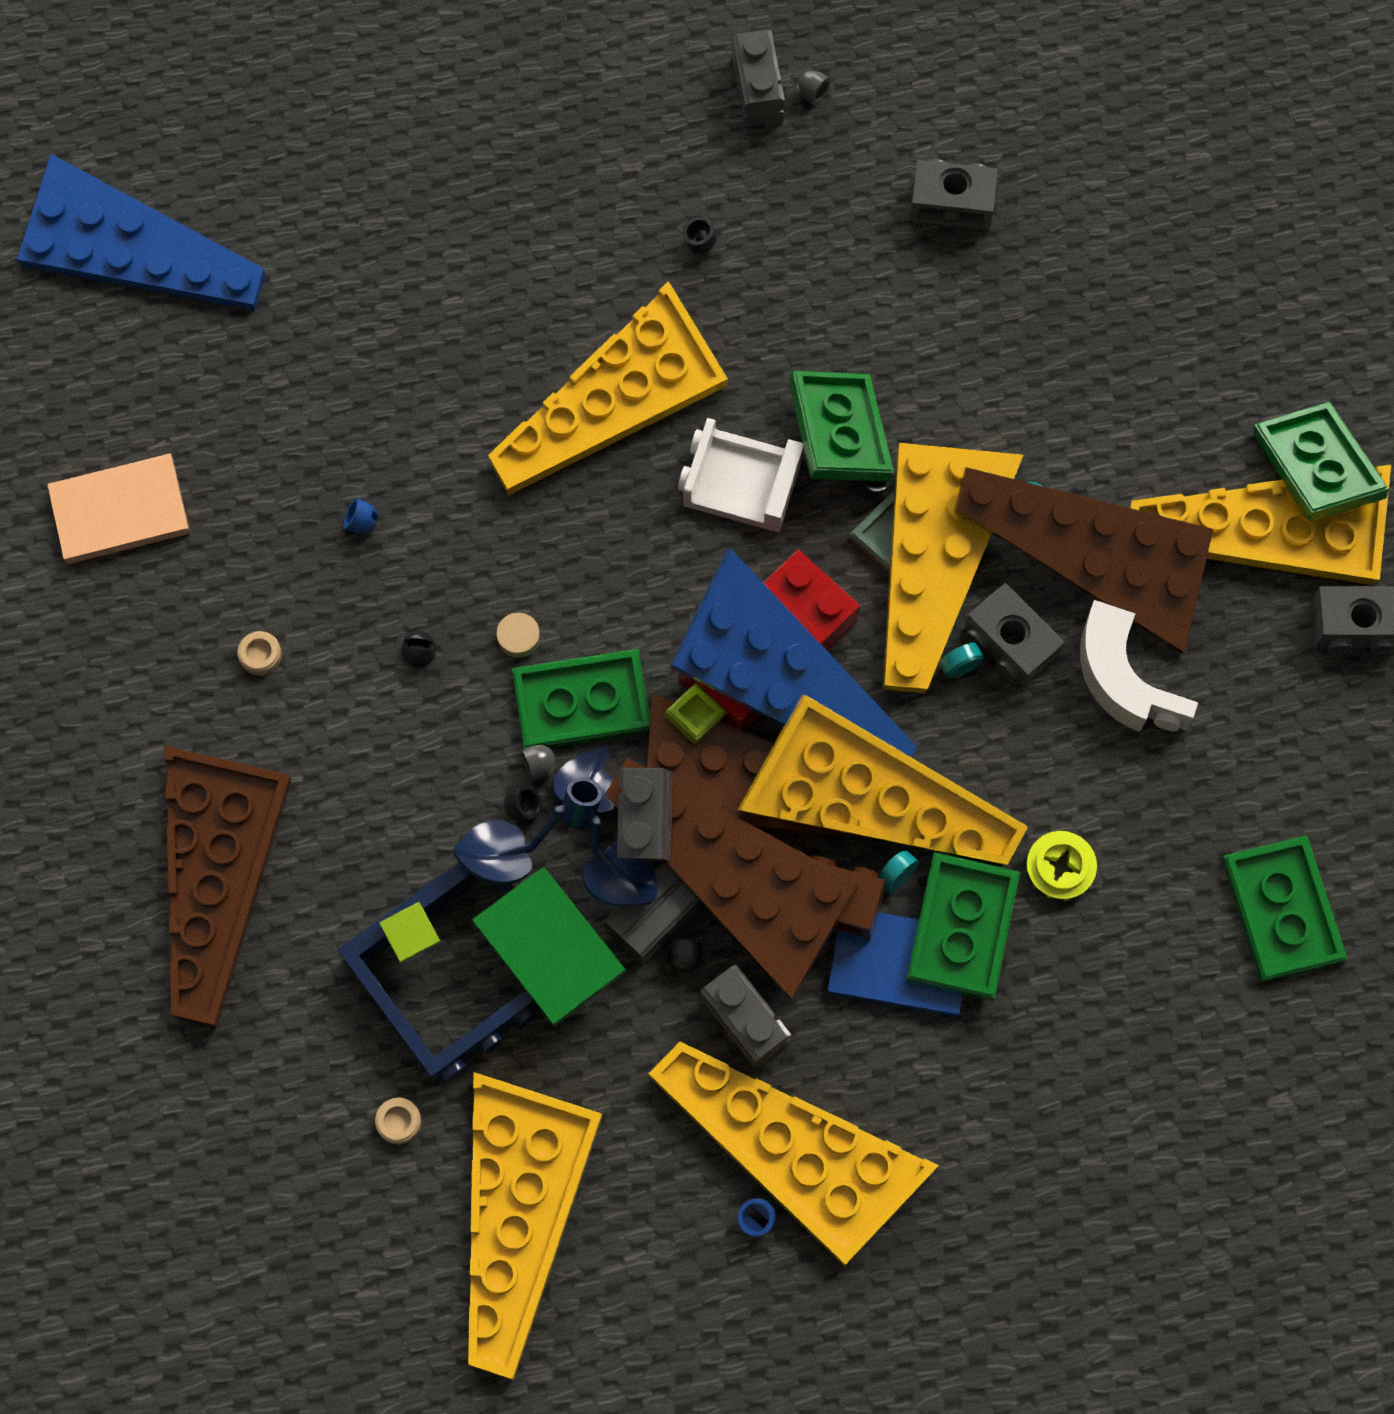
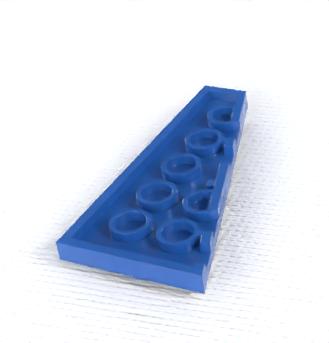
M50 154L17 258L20 266L250 310H256L266 275L264 268L52 154Z
M732 549L726 550L670 667L782 727L785 726L801 696L807 695L912 758L917 746Z

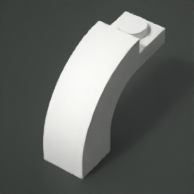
M1094 600L1081 637L1080 661L1085 681L1096 701L1117 721L1139 732L1145 724L1147 717L1154 719V724L1164 730L1178 731L1179 728L1187 730L1194 717L1198 702L1151 687L1134 673L1128 662L1126 641L1135 613Z

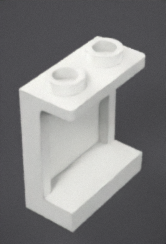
M707 418L704 430L697 429L692 440L690 454L695 455L691 468L684 466L680 476L678 490L683 491V506L780 533L803 460V443L788 439L785 448L777 447L717 430L716 420Z

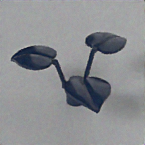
M606 744L577 755L557 772L553 782V792L556 799L562 805L555 807L554 814L530 843L525 844L524 835L516 826L506 821L493 820L483 822L472 828L453 848L454 856L458 862L475 877L499 885L516 883L527 877L532 870V861L527 853L533 852L560 819H564L571 828L583 829L587 826L590 828L592 851L597 858L586 863L582 877L584 886L592 897L606 905L632 907L650 905L655 902L658 892L657 881L648 861L618 859L617 843L609 846L605 853L601 849L599 837L600 819L596 815H605L616 810L605 797L606 791L615 776L607 775L604 770L605 761L611 757Z

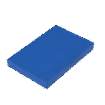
M879 913L871 940L840 931L837 932L827 994L959 1017L962 994L906 982L919 919Z

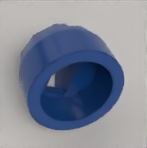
M355 498L346 511L343 528L355 534L364 535L370 533L377 525L375 521L378 519V513L374 506L368 502Z
M759 1198L751 1199L745 1202L739 1209V1226L748 1235H764L775 1224L776 1215L774 1208L766 1200ZM751 1207H754L769 1220L765 1227L748 1213Z

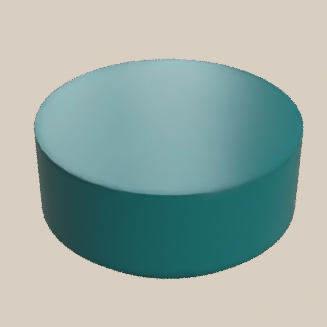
M968 643L945 655L940 660L939 665L945 676L953 679L978 667L982 663L984 656L977 643Z
M901 851L895 855L878 876V878L885 880V890L889 894L895 893L912 877L919 866V861L908 851Z

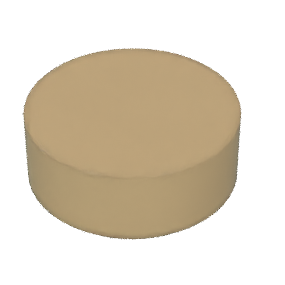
M524 613L507 615L501 620L497 628L498 644L502 651L509 656L519 658L530 655L536 650L540 642L537 622L531 616Z
M257 631L248 634L242 639L238 647V658L242 667L247 672L259 676L273 672L279 666L282 659V650L273 635Z
M392 1098L384 1102L378 1109L375 1117L376 1129L385 1141L395 1145H402L412 1141L419 1133L422 1123L417 1107L411 1101L404 1098Z

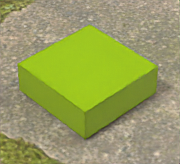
M695 683L666 710L665 717L696 746L726 717L727 712Z
M420 902L379 922L400 964L440 943V939Z

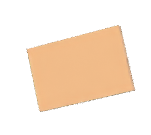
M171 453L47 484L63 558L66 564L190 534Z

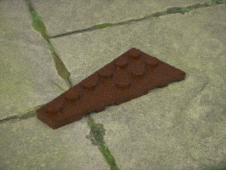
M968 467L964 469L954 511L995 537H1000L1022 551V554L1051 569L1057 576L1095 600L1135 613L1133 622L1136 623V626L1147 633L1157 636L1178 652H1185L1212 538V528Z
M652 693L647 768H664L673 772V783L763 832L886 841L737 810L775 743L721 721L695 746L665 717L666 710L675 702Z
M165 746V761L167 763L166 800L168 801L169 933L171 934V1015L175 1019L217 1028L292 779L289 774Z
M626 758L621 768L646 767ZM619 771L605 793L606 799L617 811L619 793L622 792V788L619 787ZM673 783L671 861L663 862L677 874L694 896L726 931L742 945L758 966L781 988V991L792 1002L857 890L858 883Z

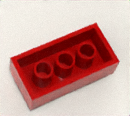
M799 549L764 582L766 587L827 651L858 622L860 605ZM678 671V680L687 689H690L695 683L698 684L727 712L726 717L722 720L724 723L746 731L762 716Z

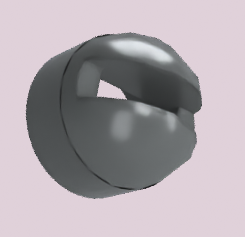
M806 71L800 75L797 81L798 95L809 104L817 106L828 92L831 79L818 71Z
M535 745L521 750L523 763L532 782L539 781L552 774L555 768V756L549 747Z

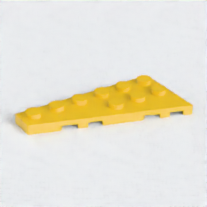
M669 281L659 290V295L646 307L642 306L633 315V320L618 334H613L569 377V381L556 394L553 392L543 402L541 409L527 422L523 421L488 455L489 462L508 496L728 386V378Z
M899 443L896 457L883 690L925 693L927 691L991 536V533L954 511L964 469L968 467L1014 479L1024 455Z
M1391 465L1376 467V471L1389 488ZM1283 480L1248 484L1246 488L1225 491V488L1212 489L1206 494L1191 496L1176 494L1133 500L1129 507L1212 528L1213 533L1207 559L1376 586L1380 580L1388 494L1384 500L1313 522H1309Z
M802 695L737 809L739 811L1008 865L1028 828L1025 824L807 695Z
M679 1042L648 1073L649 1078L844 1267L939 1166L927 1159L923 1160L887 1140L883 1141L858 1129V1126L795 1096L791 1097L774 1089L766 1082L757 1078H751L730 1068L728 1064L682 1042Z
M474 1072L468 1365L514 1381L602 1119V1114Z

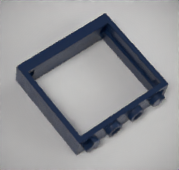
M459 862L338 949L343 961L434 1084L442 1079L447 1082L455 1075L460 1076L468 1067L465 1063L478 1052L482 1056L489 1054L504 1041V1038L501 1036L514 1025L519 1029L527 1026L540 1014V1011L537 1009L539 1007L528 993L524 991L434 1058L365 965V963L390 946L379 922L417 902H420L429 918L481 880L469 873ZM493 884L502 897L515 888L513 884Z

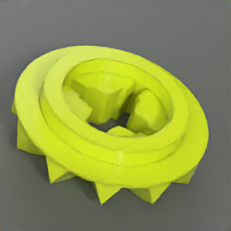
M1055 831L1043 835L1032 845L1027 857L1026 872L1029 874L1033 888H1038L1047 898L1067 901L1073 897L1083 895L1091 886L1097 872V861L1091 846L1083 838L1071 832ZM1066 850L1069 852L1067 866L1073 869V872H1064L1062 877H1059L1058 881L1054 880L1055 867L1049 864V861H1058Z

